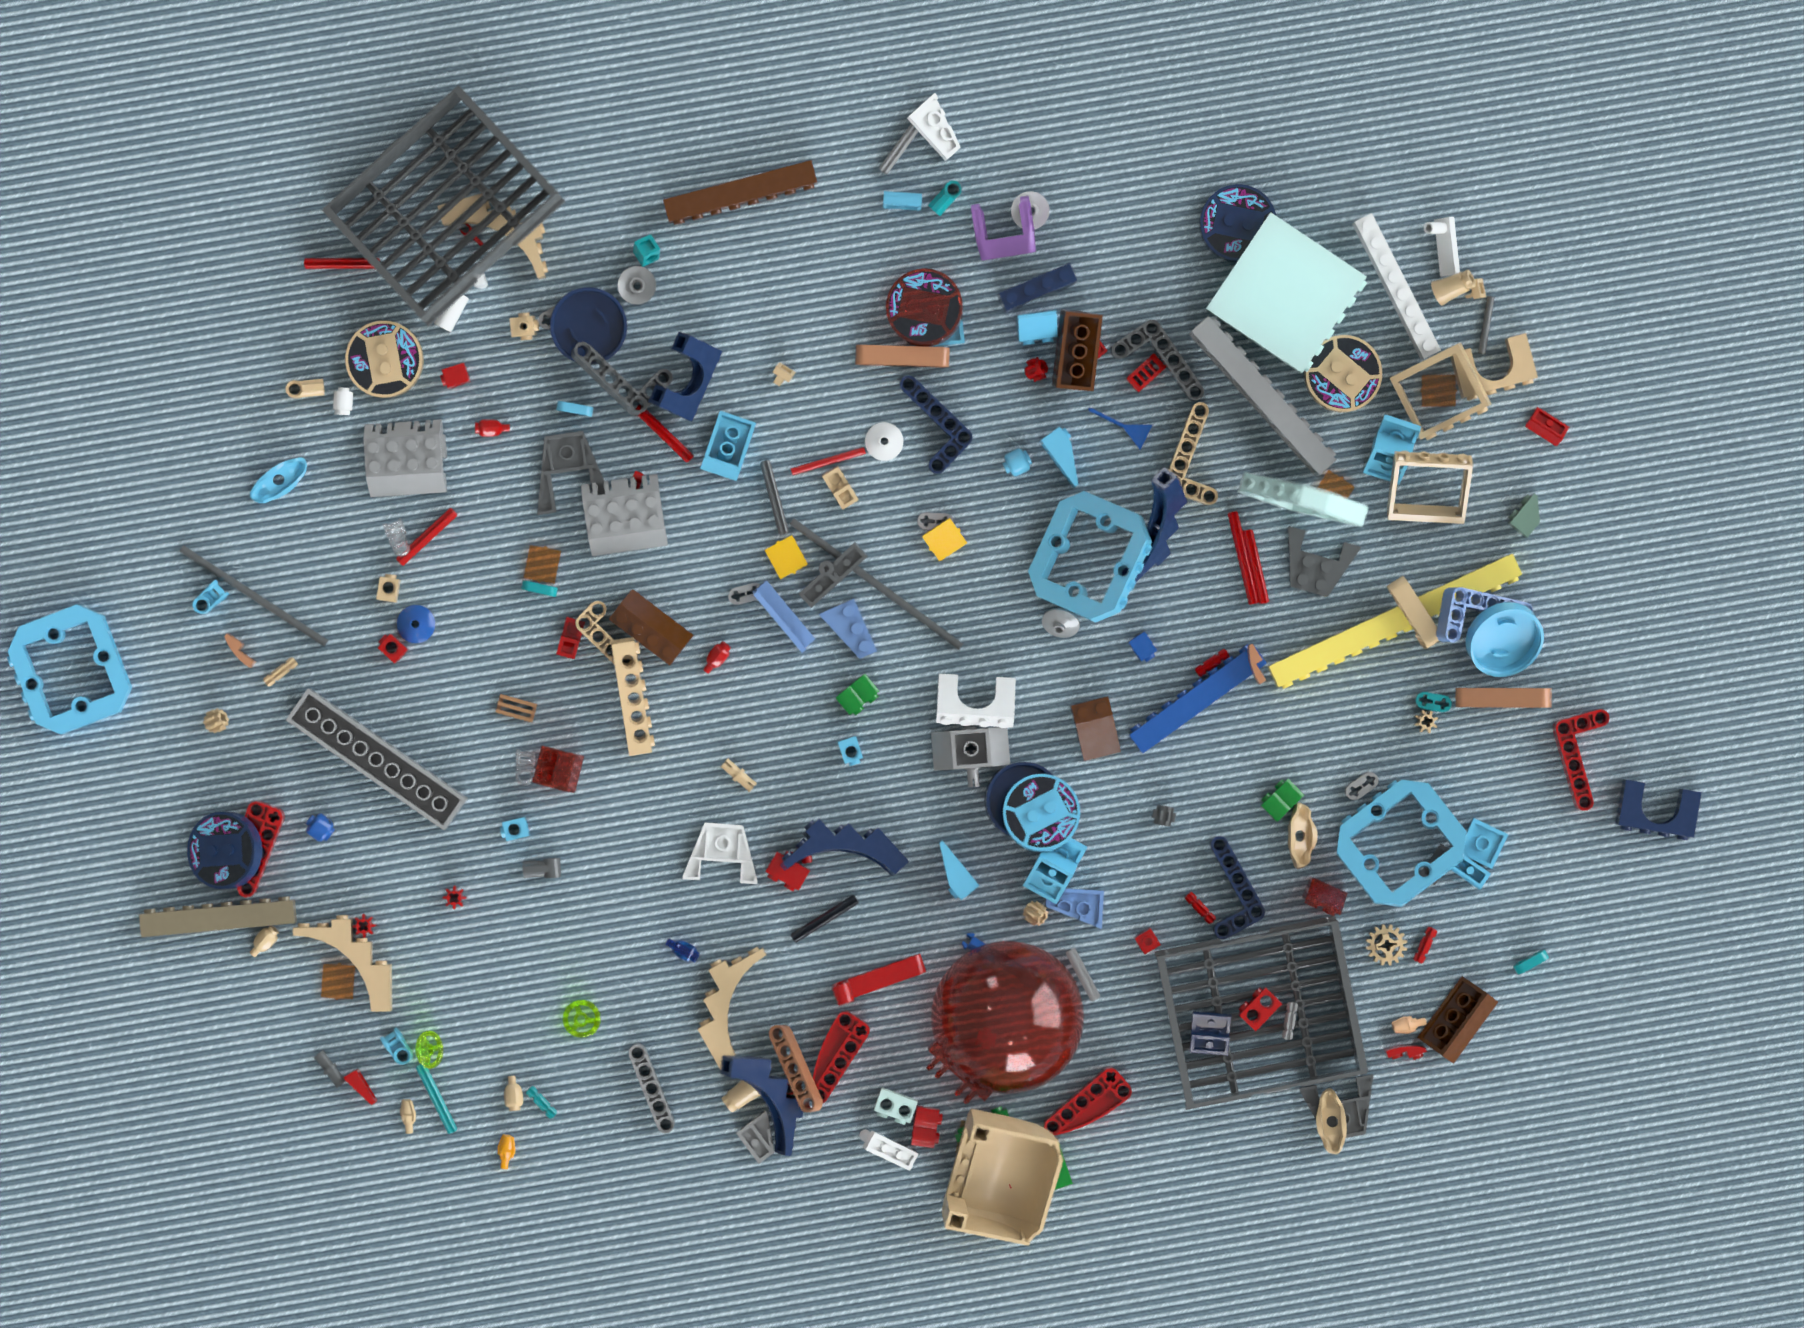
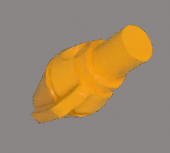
M503 1134L497 1148L501 1159L500 1168L508 1169L509 1160L514 1157L516 1149L514 1137Z

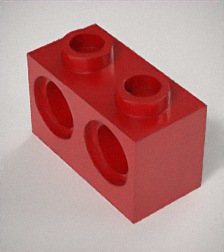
M1259 987L1252 994V1000L1249 1003L1245 1001L1239 1007L1240 1012L1238 1015L1255 1031L1282 1005L1266 987L1262 989ZM1267 995L1270 997V1003L1263 1006L1260 1000L1263 996ZM1254 1009L1257 1011V1016L1255 1019L1250 1020L1247 1018V1012Z

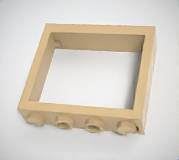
M1461 342L1390 377L1411 422L1421 426L1418 435L1420 440L1423 438L1429 440L1437 436L1436 432L1441 429L1446 432L1454 428L1453 423L1460 421L1462 424L1471 419V414L1477 412L1480 415L1488 411L1487 406L1491 405ZM1456 353L1481 403L1424 431L1400 381Z
M1394 451L1387 503L1388 520L1465 524L1473 470L1472 456L1466 454L1453 455L1447 453ZM1400 465L1464 469L1458 507L1396 504L1395 497Z

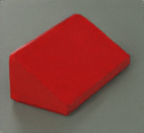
M1536 407L1525 425L1526 428L1554 446L1560 444L1569 429V426L1539 407Z

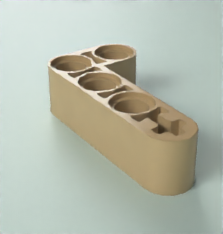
M1401 576L1387 585L1388 591L1415 631V636L1424 649H1428L1439 642L1436 636L1437 626L1406 578Z
M594 601L577 617L575 624L577 629L614 664L613 655H608L606 652L607 646L611 645V641L614 639L597 624L605 615L606 606L601 601ZM595 604H600L603 607V612L600 615H595L592 612V607ZM584 617L590 622L586 629H582L579 626V620ZM596 631L603 633V639L600 642H595L592 638L593 633ZM630 655L623 657L624 660L629 659L630 662L633 660Z

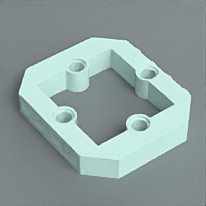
M1246 472L1242 475L1238 493L1277 507L1358 527L1363 526L1368 509L1364 505L1325 491Z

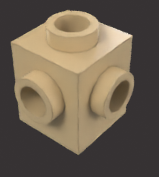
M529 312L518 313V317L510 318L511 337L531 340L532 336L537 335V331H539L538 319L535 320V316H530ZM525 323L527 324L526 330L523 328Z

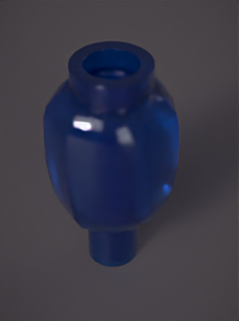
M669 938L666 941L665 945L672 948V952L678 958L685 962L692 961L695 963L700 952L692 944L683 940L675 942Z

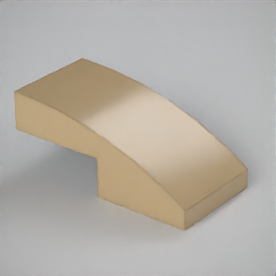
M838 465L821 475L842 510L859 500Z

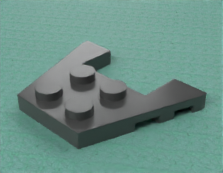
M1288 526L1290 587L1328 597L1361 547L1343 542L1338 561L1300 550L1306 531Z
M1373 1074L1355 1077L1359 1096L1340 1100L1346 1114V1138L1366 1134ZM1317 1085L1299 1087V1091L1316 1120L1319 1106ZM1330 1116L1327 1119V1124L1330 1127H1335L1338 1124V1119L1335 1116Z

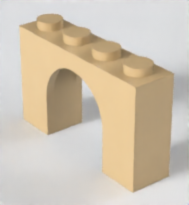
M1526 333L1505 339L1510 357V368L1506 376L1501 380L1491 381L1483 378L1476 369L1471 348L1465 349L1487 396L1497 393L1496 389L1504 388V391L1513 389L1515 384L1521 382L1523 386L1534 383L1533 379L1538 378ZM1457 354L1451 355L1450 359L1461 399L1467 398V401L1477 399L1478 396Z

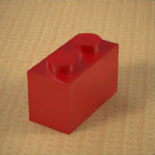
M777 851L765 871L769 873L767 877L775 882L778 879L785 883L784 887L793 892L795 889L799 891L810 870L797 862L787 870H784L780 864L784 862L781 858L785 855Z

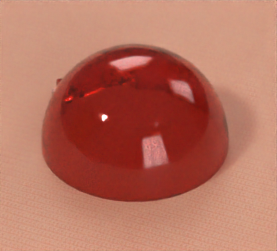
M1000 941L982 945L969 951L947 970L936 989L931 1008V1026L934 1041L928 1047V1051L935 1057L927 1065L926 1069L928 1071L932 1070L939 1061L943 1063V1066L936 1072L935 1077L937 1079L940 1078L948 1069L963 1081L954 1093L956 1096L961 1095L967 1087L971 1089L970 1093L963 1100L965 1104H968L976 1094L986 1101L992 1093H1023L1041 1087L1053 1080L1066 1068L1074 1057L1084 1028L1082 997L1073 976L1052 954L1023 942Z

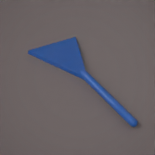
M1088 408L1090 412L1124 428L1139 450H1141L1152 425H1125L1093 408Z

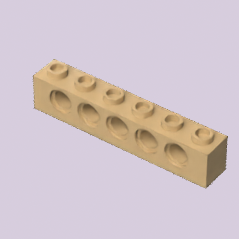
M634 637L612 640V652L629 756L652 753L651 747L655 746L654 737L649 735L648 729L652 728L650 716H646V710L649 709L648 699L643 697V691H646L645 680L640 679V672H643L642 661L637 660V654H640L639 642H635ZM630 655L633 657V660L630 663H624L622 661L623 657ZM628 674L636 676L632 682L626 681L625 677ZM635 692L639 696L636 700H630L628 698L629 694ZM634 711L642 713L641 717L637 719L632 718L631 714ZM640 729L645 733L642 737H636L634 735L635 731Z

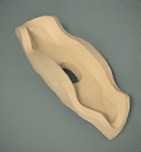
M1296 803L1288 826V847L1294 867L1301 869L1311 861V853L1317 843V829L1311 819L1309 807L1302 803ZM1299 830L1304 835L1301 841H1297L1295 838L1296 832Z
M1328 1088L1320 1096L1316 1114V1125L1326 1151L1331 1154H1339L1343 1148L1347 1133L1346 1114L1335 1091ZM1335 1116L1338 1119L1337 1126L1330 1127L1327 1124L1328 1117Z

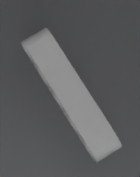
M636 1043L629 1049L630 1060L658 1130L665 1134L669 1133L675 1125L673 1115L646 1047L641 1043ZM634 1048H641L643 1055L635 1057L632 1053ZM641 1066H648L650 1073L642 1075L639 1070ZM648 1084H655L657 1091L649 1093L646 1088ZM661 1101L664 1104V1109L661 1111L655 1110L654 1103ZM668 1119L671 1122V1127L664 1129L661 1126V1121Z

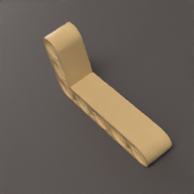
M1198 402L1190 409L1168 470L1178 476L1186 498L1204 505H1212L1218 499L1217 491L1209 486L1185 478L1209 413L1208 406L1203 402ZM1196 406L1204 408L1205 413L1203 416L1195 414ZM1190 424H1195L1198 427L1197 434L1189 433L1188 426ZM1183 442L1190 443V452H1184L1181 449ZM1176 460L1184 462L1185 467L1183 470L1175 468ZM1187 485L1195 486L1196 492L1194 495L1187 494ZM1206 491H1210L1214 495V499L1211 502H1207L1204 499Z

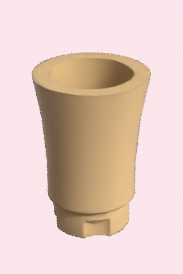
M1466 270L1440 280L1432 281L1431 287L1438 303L1444 306L1452 299L1476 287V282L1470 270Z
M741 1080L722 1097V1101L731 1112H734L759 1097L760 1094L751 1085Z

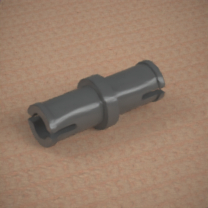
M324 1050L314 1057L324 1070V1075H328L336 1088L346 1082L336 1068V1063H332Z

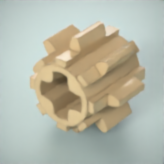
M218 708L206 712L207 716L204 717L203 721L206 730L217 733L226 729L229 721L226 712Z
M1421 710V716L1415 715L1418 722L1414 726H1420L1419 732H1423L1426 729L1428 733H1431V727L1437 728L1434 721L1438 718L1432 717L1433 711L1426 714L1424 710ZM1424 717L1430 719L1428 726L1422 724Z
M1031 901L1023 910L1024 920L1033 926H1040L1048 917L1047 907L1038 901Z

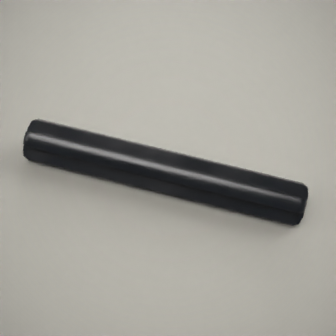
M854 895L850 896L791 933L793 941L797 943L859 903Z

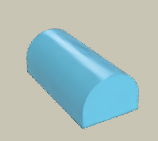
M884 191L883 208L921 210L922 193Z
M1463 855V861L1451 869V871L1479 890L1491 874L1465 855Z

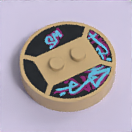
M375 321L363 326L353 335L346 349L345 363L351 380L360 390L377 398H394L406 393L416 384L423 370L424 356L418 339L406 327L392 321Z
M1338 335L1331 337L1329 340H1324L1321 344L1324 346L1323 350L1318 356H1313L1311 359L1313 364L1308 372L1304 371L1305 384L1309 394L1320 406L1334 412H1351L1365 406L1375 397L1382 381V365L1376 351L1364 340L1351 335Z

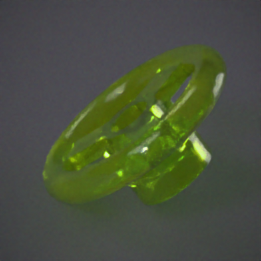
M576 1000L570 1003L564 1010L563 1025L566 1031L574 1037H589L600 1026V1012L590 1001ZM580 1005L589 1007L594 1012L595 1018L588 1017L585 1012H582ZM575 1008L574 1024L570 1026L568 1016L570 1011ZM584 1016L585 1021L579 1022L578 1017ZM588 1023L594 1024L586 1032L576 1031L578 1027H585Z
M431 1030L421 1033L416 1041L415 1053L423 1067L428 1069L437 1067L442 1061L444 1047L440 1036ZM426 1037H433L437 1045L433 1046L430 1044ZM438 1051L436 1060L430 1063L431 1055Z

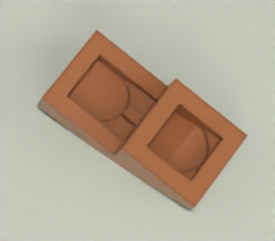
M226 633L224 637L232 652L242 663L252 668L256 661L241 651L245 644L231 634Z
M1249 644L1247 646L1249 665L1256 682L1261 684L1266 681L1257 666V663L1262 661V658L1254 645Z

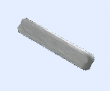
M910 124L881 164L879 169L883 173H889L918 133V130L912 124Z
M1076 948L1067 950L1066 955L1090 1001L1097 1000L1100 994Z

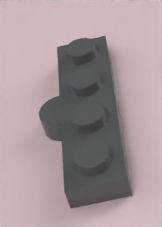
M855 542L834 562L824 560L819 565V572L821 574L799 593L800 597L812 608L864 561L868 555Z

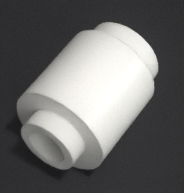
M338 387V391H334V414L350 415L353 405V392H349L350 388Z

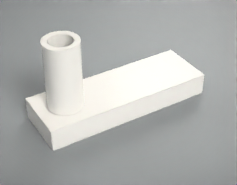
M1454 217L1427 222L1424 225L1425 233L1436 234L1440 277L1459 273Z
M864 1129L859 1134L860 1139L865 1142L863 1145L865 1150L909 1171L919 1155L916 1151L872 1130L870 1132Z

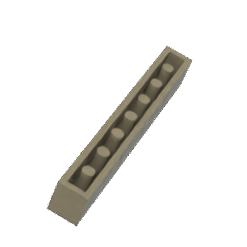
M290 896L278 897V901H271V898L259 899V903H252L251 900H242L238 905H232V901L221 902V906L213 907V903L201 904L202 908H194V905L182 906V910H175V907H165L161 912H156V909H144V913L139 914L141 937L297 923L295 899L290 900Z

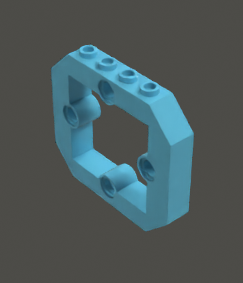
M1086 491L1061 500L1028 570L1036 596L1095 623L1120 613L1128 602L1127 596L1129 592L1135 587L1137 574L1143 569V561L1149 555L1152 548V541L1144 518L1133 511ZM1078 511L1095 517L1097 527L1106 533H1114L1120 528L1133 534L1121 561L1114 566V577L1102 603L1088 598L1087 589L1078 582H1069L1063 587L1047 580L1058 555L1064 554L1070 547L1067 535ZM1108 518H1110V519H1111L1110 524L1105 527V526H1104L1105 520L1108 519ZM1061 539V545L1055 547V542ZM1128 568V574L1122 576L1123 569ZM1078 588V595L1073 597V591Z
M76 604L19 626L8 650L9 656H7L9 665L15 669L16 674H14L17 685L22 687L23 692H21L24 703L29 705L30 710H28L31 721H35V724L60 735L122 712L132 689L105 616L82 605ZM88 622L97 646L93 659L96 664L105 666L115 693L93 702L85 696L77 697L71 703L72 710L53 717L42 690L43 680L36 674L26 646L43 639L51 644H59L65 639L66 630ZM53 629L59 632V636L55 640L50 636V632ZM103 651H106L109 655L108 660L105 662L100 659V654ZM30 679H34L37 683L33 690L28 686ZM80 701H84L87 705L83 712L78 709Z
M1409 780L1393 781L1387 786L1388 790L1383 794L1381 792L1377 793L1372 797L1373 801L1370 804L1366 805L1365 803L1357 809V814L1353 817L1348 815L1341 821L1337 856L1375 904L1402 907L1463 861L1466 830L1429 783ZM1411 794L1424 810L1421 816L1423 826L1427 829L1437 827L1452 848L1431 864L1428 862L1418 863L1414 870L1415 876L1392 893L1377 874L1379 870L1378 858L1371 854L1363 856L1351 839L1373 822L1382 821L1389 810ZM1374 807H1379L1382 809V814L1374 816L1371 810ZM1428 814L1436 816L1434 823L1426 821L1425 818ZM1368 860L1375 863V867L1371 870L1366 869L1364 866ZM1425 867L1430 873L1428 876L1422 877L1418 873L1419 869Z

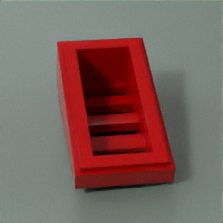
M1153 353L1125 380L1139 393L1166 366ZM1153 360L1160 369L1156 370L1150 364V361ZM1146 365H1147V366L1152 370V372L1154 373L1152 376H1151V375L1149 374V372L1144 368ZM1141 370L1149 379L1145 380L1138 372ZM1135 375L1143 383L1141 386L1133 378Z
M358 1068L343 1077L369 1104L373 1105L377 1102V1098Z

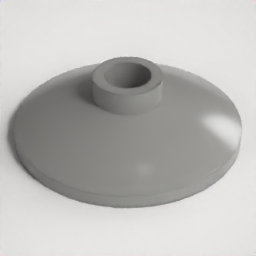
M641 266L627 268L622 272L618 280V291L621 297L631 304L639 305L646 303L653 297L656 290V281L653 274ZM640 283V289H634V284Z
M1053 608L1046 611L1042 617L1044 629L1053 636L1068 638L1074 636L1079 631V619L1069 610Z

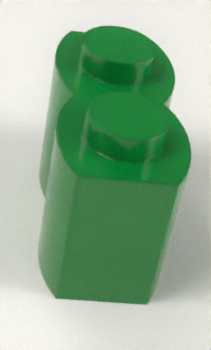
M864 673L835 698L849 715L854 714L856 716L864 709L862 705L867 701L871 704L879 697L877 693L880 691Z
M1281 779L1274 786L1276 790L1272 794L1268 792L1261 799L1263 803L1260 806L1276 822L1304 796L1289 779L1285 781Z

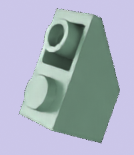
M1535 493L1527 494L1520 502L1522 504L1520 509H1515L1508 517L1510 519L1508 524L1524 538L1529 537L1540 523L1538 496Z

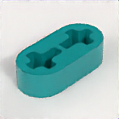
M523 580L521 585L522 590L552 597L557 596L558 588L526 580Z
M1420 692L1415 697V704L1421 709L1447 712L1452 706L1451 699L1445 695ZM1423 695H1426V699L1432 700V703H1425L1422 706L1419 698H1423ZM1442 698H1444L1448 705L1441 709V706L1436 705L1435 701H1442Z
M1542 949L1516 963L1513 968L1517 975H1520L1549 959L1546 950Z

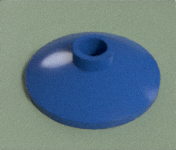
M411 605L399 614L397 629L404 640L411 643H422L432 636L435 630V619L431 611L426 607ZM414 620H417L419 622V626L417 628H414L412 626V622Z

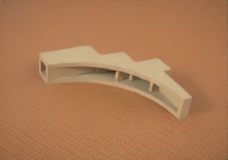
M482 194L462 199L441 218L442 224L444 226L452 224ZM489 201L463 224L478 225L492 212L487 210L491 208ZM445 204L438 205V210H440ZM509 206V207L507 208V210H508L513 216H515V215H516V211H515V210H511V207ZM500 214L487 227L498 231L507 223V220ZM543 222L518 244L531 261L539 280L546 278L545 273L548 272L546 262L541 261L540 254H543L541 244L536 243L537 240L543 239L542 234L545 233ZM512 228L505 235L507 236L512 230H514V228Z
M336 915V919L331 920V926H329V923H317V927H310L309 923H298V927L293 928V936L310 937L323 941L337 948L350 959L366 984L370 997L371 1012L392 1011V964H387L386 960L375 961V964H373L372 941H367V938H356V941H353V918H348V915Z
M758 947L748 951L749 955L743 959L741 956L731 961V966L728 965L726 960L721 961V959L710 964L711 968L708 971L719 990L716 991L714 988L705 993L706 997L703 998V1001L713 1020L707 1018L700 1022L698 1031L720 1069L722 1055L736 1056L728 1032V1011L731 997L742 976L754 963L766 956L763 947L761 949Z

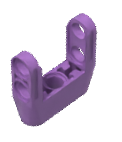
M1029 196L1020 197L1019 211L1023 235L988 240L984 212L980 204L971 205L975 238L981 261L1036 252L1035 230Z

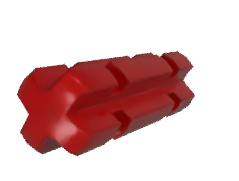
M1222 649L1217 655L1215 654L1203 662V665L1197 666L1195 668L1199 677L1206 674V671L1212 670L1222 660L1224 661L1229 658L1228 652Z
M1189 892L1185 896V900L1192 904L1191 906L1201 917H1204L1208 924L1215 921L1216 917L1214 914L1209 912V909L1200 899H1197L1193 892Z
M1432 927L1426 928V935L1422 937L1417 948L1418 953H1415L1413 960L1418 963H1424L1425 954H1428L1434 941L1432 938H1435L1437 930Z

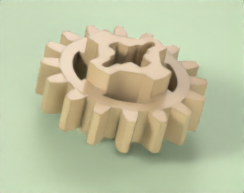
M1381 924L1380 930L1374 927L1375 933L1369 932L1368 934L1371 936V939H1366V942L1370 943V945L1365 948L1371 950L1368 956H1375L1373 961L1377 962L1380 960V965H1384L1385 961H1387L1388 965L1391 966L1392 960L1398 963L1399 956L1404 958L1401 952L1407 951V948L1403 947L1407 940H1402L1405 934H1398V927L1392 930L1393 926L1389 924L1388 928ZM1388 932L1393 933L1397 939H1391ZM1380 934L1381 938L1378 942L1374 943L1376 937ZM1385 940L1389 943H1394L1389 945L1387 950L1381 947L1382 944H1385ZM1395 947H1398L1397 952L1393 955V950ZM1376 950H1381L1384 954V957L1379 956L1376 953Z

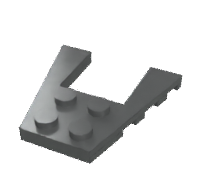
M583 431L544 437L537 515L557 512L551 474L589 469L591 488L592 483H596L598 485V495L605 494L604 478Z

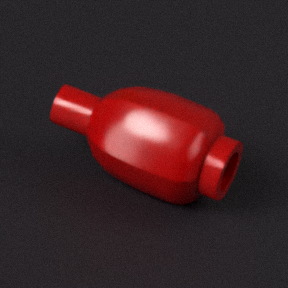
M481 419L479 422H475V434H479L481 437H495L502 432H510V424H502L495 419Z
M724 641L716 644L709 652L706 659L707 664L703 670L709 674L713 668L720 667L729 657L731 647Z

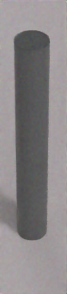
M1487 296L1478 348L1479 354L1486 353L1495 297Z

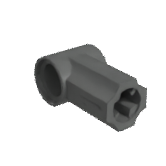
M560 858L523 861V877H561Z

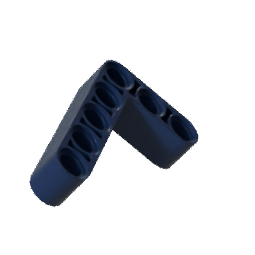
M904 376L900 381L902 392L951 438L935 454L928 465L929 470L933 474H941L969 446L973 438L972 433L913 376ZM907 379L912 380L914 383V387L910 390L903 387V382ZM919 393L927 395L928 400L925 403L918 402L917 395ZM933 406L940 407L941 415L933 416L931 408ZM948 419L955 422V428L952 430H948L944 425ZM964 432L969 435L967 443L959 441L958 436L960 433ZM949 446L954 447L956 450V454L953 457H948L945 454V449ZM935 460H939L943 464L942 469L939 471H935L932 468V462Z
M1214 836L1210 840V848L1243 906L1242 909L1218 921L1213 927L1216 937L1227 939L1264 918L1265 909L1228 841L1222 836ZM1218 839L1224 842V846L1220 850L1214 848V842ZM1226 856L1233 858V863L1229 867L1223 864ZM1235 873H1241L1242 881L1240 883L1233 882L1232 877ZM1244 890L1251 891L1252 895L1249 900H1243L1242 892ZM1255 906H1258L1261 910L1260 915L1257 917L1251 915V910ZM1237 916L1244 918V923L1241 926H1236L1234 923V919ZM1220 925L1227 927L1225 935L1218 934L1217 929Z

